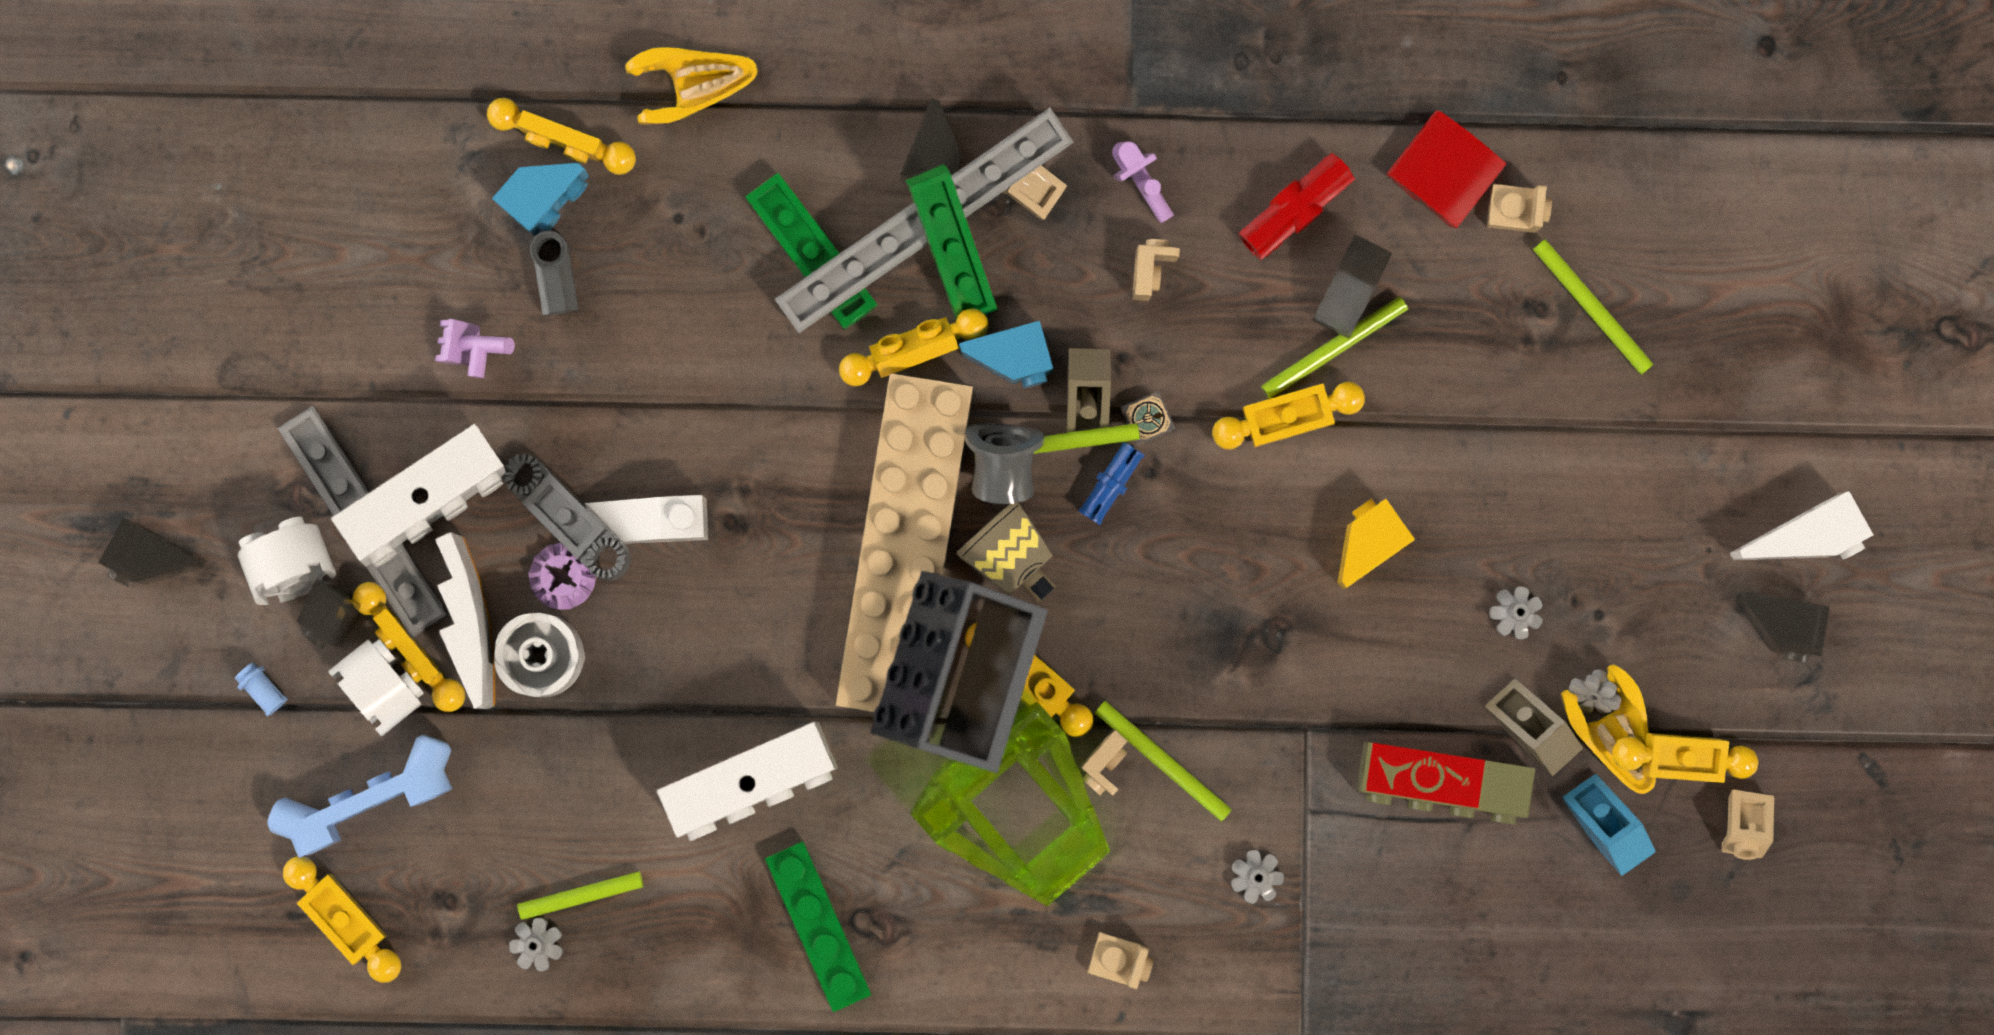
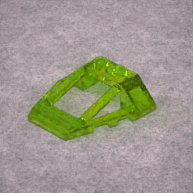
M1039 702L1017 710L998 773L950 759L931 776L910 812V815L939 847L948 852H953L973 866L998 877L1009 886L1045 906H1049L1111 852L1095 809L1089 800L1080 770L1076 766L1067 736ZM1048 749L1073 799L1038 760ZM1016 761L1019 762L1072 824L1027 865L972 802L978 794ZM967 821L1002 863L955 830Z

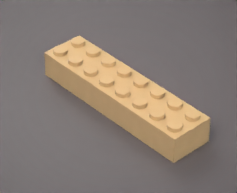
M890 373L836 706L875 712L887 681L888 668L893 662L900 640L899 633L901 627L906 621L912 602L913 588L919 580L921 571L944 575L973 386Z

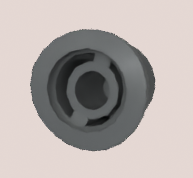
M977 423L968 426L965 431L966 445L975 452L972 494L980 500L998 504H1013L1030 499L1034 494L1032 460L1034 452L1044 445V433L1038 429L1009 424Z

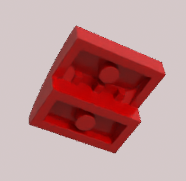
M1436 110L1386 175L1414 201H1421L1450 228H1457L1507 163L1457 122L1441 111Z

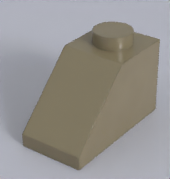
M1069 348L1066 433L1109 427L1111 393L1110 349Z
M1515 678L1485 705L1487 711L1519 746L1551 776H1554L1583 749L1567 723Z

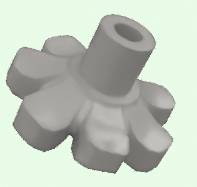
M1521 586L1515 588L1513 596L1506 589L1499 591L1496 594V600L1501 605L1492 606L1489 609V617L1491 619L1501 620L1496 626V631L1502 636H1506L1513 630L1514 637L1517 640L1527 638L1529 635L1527 627L1538 629L1543 622V619L1535 614L1536 611L1542 608L1540 598L1533 597L1528 600L1529 590Z
M1597 669L1592 672V675H1587L1585 681L1577 678L1571 680L1569 691L1577 695L1578 702H1580L1579 707L1583 712L1591 714L1594 707L1602 714L1611 713L1612 710L1619 709L1621 697L1615 694L1617 686L1613 682L1608 681L1607 672Z
M1250 850L1246 854L1247 862H1243L1240 859H1236L1233 862L1231 869L1239 877L1232 879L1230 884L1235 892L1245 890L1244 901L1255 904L1259 895L1265 901H1270L1276 897V891L1272 886L1283 884L1284 875L1282 872L1273 871L1278 864V860L1272 854L1266 855L1261 860L1258 850ZM1260 874V880L1255 881V876Z
M535 918L532 928L527 922L518 924L515 932L520 939H513L509 943L511 953H521L517 964L525 970L530 968L534 962L536 970L545 971L550 967L548 958L558 960L563 954L562 946L554 944L561 939L562 932L558 927L546 930L548 922L545 918ZM533 942L537 944V949L533 947Z

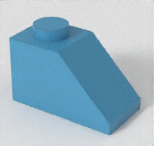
M1040 321L959 343L962 357L1011 384L1022 382L1023 388L1047 382L1046 375L1053 373V365Z
M1594 774L1562 797L1594 845L1621 876L1656 852L1643 824L1597 774Z

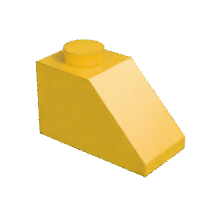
M1371 498L1352 511L1356 519L1347 525L1338 584L1342 590L1352 585L1415 540L1387 499L1376 504Z

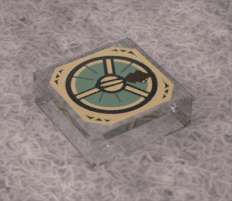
M1159 391L1120 408L1127 424L1138 423L1140 440H1134L1136 446L1176 429Z

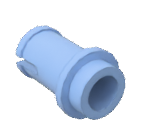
M252 662L234 679L239 683L237 688L240 691L244 689L268 717L277 711L288 698L263 673L265 671L263 665L258 667Z

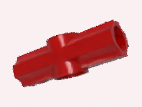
M1332 152L1318 165L1313 167L1300 181L1294 180L1270 201V206L1238 233L1239 238L1250 253L1262 261L1281 246L1293 233L1297 235L1324 211L1322 208L1353 183L1355 177L1344 161Z

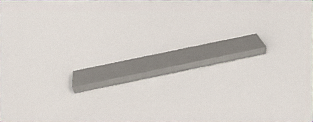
M1048 108L951 176L965 217L1074 143L1051 108ZM914 203L775 298L798 333L928 244Z

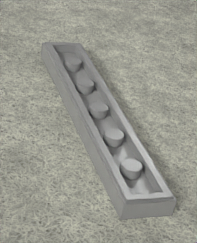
M311 406L278 428L333 516L370 493L316 407ZM401 543L394 548L398 553L395 557L377 568L371 563L367 566V569L376 583L384 589L387 600L408 633L412 637H416L449 614L404 544Z

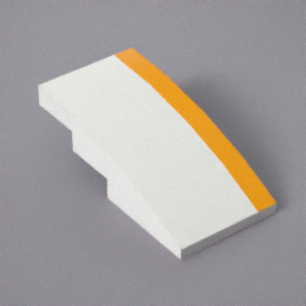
M450 532L435 539L452 575V579L437 586L455 624L439 632L474 709H489L495 706L496 689L495 653L491 620L481 579L465 537Z

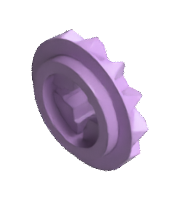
M562 543L548 545L537 554L528 572L531 591L539 601L548 607L559 610L571 609L582 604L592 593L596 581V576L580 560L576 559ZM572 560L573 563L570 565L571 569L568 575L577 586L574 587L570 584L561 583L551 591L554 586L555 576L551 574L552 571L547 567L550 565L553 568L562 569L565 565H569Z

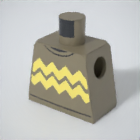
M1019 503L1009 504L956 552L962 561L1008 596L1012 595L1022 585L1039 603L1057 587L1041 569L1053 555Z

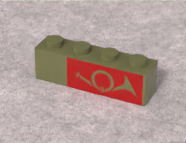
M1364 742L1356 791L1367 793V802L1391 805L1392 797L1408 799L1407 808L1432 812L1433 804L1450 806L1449 815L1474 818L1475 810L1491 812L1490 821L1515 825L1516 817H1529L1536 768Z

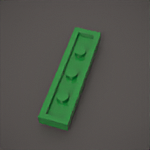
M943 164L906 180L955 320L962 311L970 308L978 309L985 315L998 310L949 169Z
M779 172L745 196L746 200L804 277H807L839 255V252ZM864 288L830 312L845 331L878 307V304L866 288Z
M802 841L766 857V863L833 1013L871 996L872 992L805 842Z

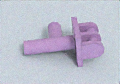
M1133 142L1117 143L1112 149V155L1121 171L1113 175L1116 181H1123L1131 176L1159 223L1171 218L1174 214L1160 193V183L1152 179L1145 169V166L1157 159L1155 154L1147 153L1143 156L1137 145Z
M455 319L441 320L440 327H444L443 338H438L437 344L441 345L440 355H436L435 362L469 366L467 376L484 378L487 353L511 354L514 351L515 343L510 337L479 336L480 326Z

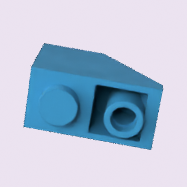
M579 163L519 167L492 199L535 237L540 231H549L553 228L561 216L558 211L568 200L574 202L581 196L588 186L585 180L590 175Z

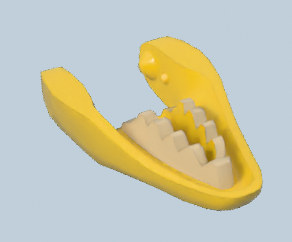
M652 48L634 56L625 65L626 73L634 76H639L644 72L664 69L673 79L677 95L676 107L657 110L645 109L637 116V121L640 125L672 123L684 119L736 93L752 82L757 75L756 64L750 58L681 48Z
M1612 664L1607 667V679L1617 686V692L1621 697L1619 709L1614 710L1611 714L1598 721L1587 723L1582 710L1577 704L1578 697L1576 694L1567 689L1561 692V699L1570 725L1584 743L1628 788L1636 793L1645 794L1654 788L1656 778L1641 775L1642 766L1631 771L1623 770L1615 764L1612 758V749L1618 740L1624 737H1634L1645 746L1646 733H1649L1645 704L1638 685L1623 669Z

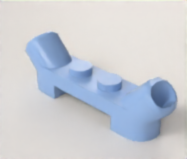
M421 735L415 740L402 774L392 777L389 771L367 781L369 789L356 795L353 794L352 789L341 792L329 798L328 801L331 806L323 810L315 809L286 797L276 801L270 812L267 822L271 833L290 839L298 858L313 854L342 841L335 827L336 824L405 794L410 807H413L451 791L453 788L444 769L452 750L447 742L428 735Z

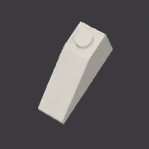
M1847 491L1833 496L1730 552L1733 560L1823 558L1840 554L1842 560L1865 549L1862 541L1873 536V533L1850 492Z
M703 495L584 503L624 544L708 540L707 499Z

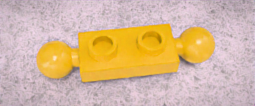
M508 98L494 100L487 109V119L492 127L500 131H508L514 127L520 129L522 133L526 134L525 141L540 148L548 149L549 144H553L565 149L564 156L584 164L587 163L588 158L598 162L602 160L605 168L616 175L628 173L635 165V152L625 142H613L610 145H606L600 139L524 110L520 112L517 104Z
M970 308L962 311L958 315L956 322L950 325L946 317L939 320H926L915 329L899 335L891 334L881 338L878 343L869 346L872 355L865 357L859 353H852L845 356L839 365V375L850 386L865 384L871 377L872 372L877 370L881 378L889 376L890 373L894 374L959 349L957 339L962 338L969 341L985 336L988 331V319L980 310Z
M1343 382L1334 389L1332 395L1327 396L1324 384H1319L1247 405L1242 408L1246 420L1240 421L1235 417L1228 416L1219 419L1215 423L1212 430L1213 440L1219 447L1231 450L1239 447L1245 437L1251 436L1255 448L1335 424L1333 411L1337 410L1345 415L1357 413L1364 405L1365 394L1358 384Z
M374 582L360 584L353 593V605L360 613L374 617L373 620L380 627L375 631L380 641L390 651L395 647L406 659L401 663V666L416 683L423 679L426 684L430 685L433 689L432 701L439 710L452 712L459 709L465 701V690L462 684L455 679H446L444 677V673L422 646L408 633L394 612L385 605L386 593L379 584Z
M977 623L972 624L966 632L965 642L968 649L974 637ZM1034 655L1020 701L1046 723L1056 713L1060 716L1062 729L1072 737L1086 735L1093 726V715L1089 708L1082 704H1070L1067 701L1075 689Z
M1646 733L1645 746L1634 737H1624L1618 740L1612 749L1613 761L1619 768L1631 771L1642 766L1641 775L1652 778L1724 783L1726 770L1735 778L1745 779L1752 776L1758 768V757L1751 748L1740 745L1728 751L1729 741L1717 738Z
M296 856L288 860L283 868L284 881L289 887L297 890L303 889L307 893L297 902L299 907L352 965L357 964L365 957L368 960L367 970L372 979L380 983L393 981L401 971V960L394 951L380 949L377 946L387 936L386 933L332 874H328L319 882L316 878V866L311 859L307 857L298 858Z

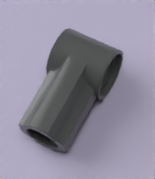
M544 231L537 234L530 244V254L534 260L543 316L579 311L570 244L554 231ZM549 241H557L561 245L560 257L553 262H545L541 257V249Z

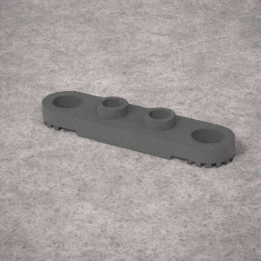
M523 453L509 459V463L504 466L506 473L503 474L506 487L594 576L609 581L621 578L628 571L631 563L628 547L542 460ZM530 464L535 472L533 474L535 478L532 479L533 482H530L528 486L522 487L517 481V473L523 465ZM612 547L617 551L618 563L616 562V566H613L612 569L605 571L599 562L600 555L606 548Z

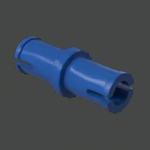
M1122 442L1104 473L1100 471L1096 476V479L1099 481L1078 512L1101 525L1102 520L1118 495H1124L1128 489L1125 487V484L1145 455L1126 442Z

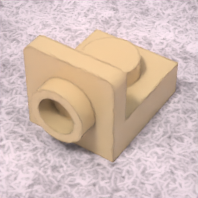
M1041 165L1002 193L1009 195L1037 218L1044 220L1067 185Z
M1493 184L1490 188L1487 227L1536 233L1543 226V222H1549L1551 216L1552 198L1546 197L1547 186L1537 185L1535 188Z
M1162 239L1146 240V245H1138L1135 254L1132 300L1149 301L1152 296V290L1159 291L1161 266H1155L1154 260L1177 262L1180 248L1171 247L1170 241Z
M1114 729L1080 766L1086 772L1082 780L1100 796L1105 790L1112 796L1119 790L1100 772L1105 767L1112 771L1127 754L1122 748L1127 743V740Z
M1732 790L1728 796L1727 835L1722 842V852L1734 854L1735 857L1744 860L1762 858L1773 843L1774 796Z
M1099 932L1087 973L1137 989L1140 981H1148L1154 958L1147 956L1149 948L1145 945Z

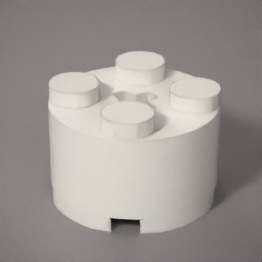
M294 517L281 522L278 525L279 530L263 535V533L250 534L239 541L241 550L238 552V558L256 604L269 605L267 597L277 595L280 603L311 593L325 585L322 577L326 574L331 579L334 578L336 572L317 525L305 524L303 517Z
M528 613L515 617L502 628L495 644L494 662L500 679L514 692L530 697H551L564 692L577 680L585 661L583 643L574 627L562 618L546 613ZM534 646L547 648L548 651L544 654L547 661L544 664L532 663L531 660L535 657L532 651Z
M380 639L373 644L366 640L328 672L334 679L340 675L344 677L337 684L368 721L374 723L378 719L382 723L376 728V731L383 736L421 705L418 698L424 693L407 672L400 677L396 674L391 666L397 660Z

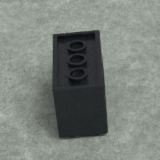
M921 571L919 580L913 588L912 602L906 621L899 633L900 640L893 662L887 671V681L880 703L874 712V722L870 733L998 773L1048 610L968 581ZM975 598L984 601L940 744L937 746L929 743L930 739L928 736L971 600L974 601Z

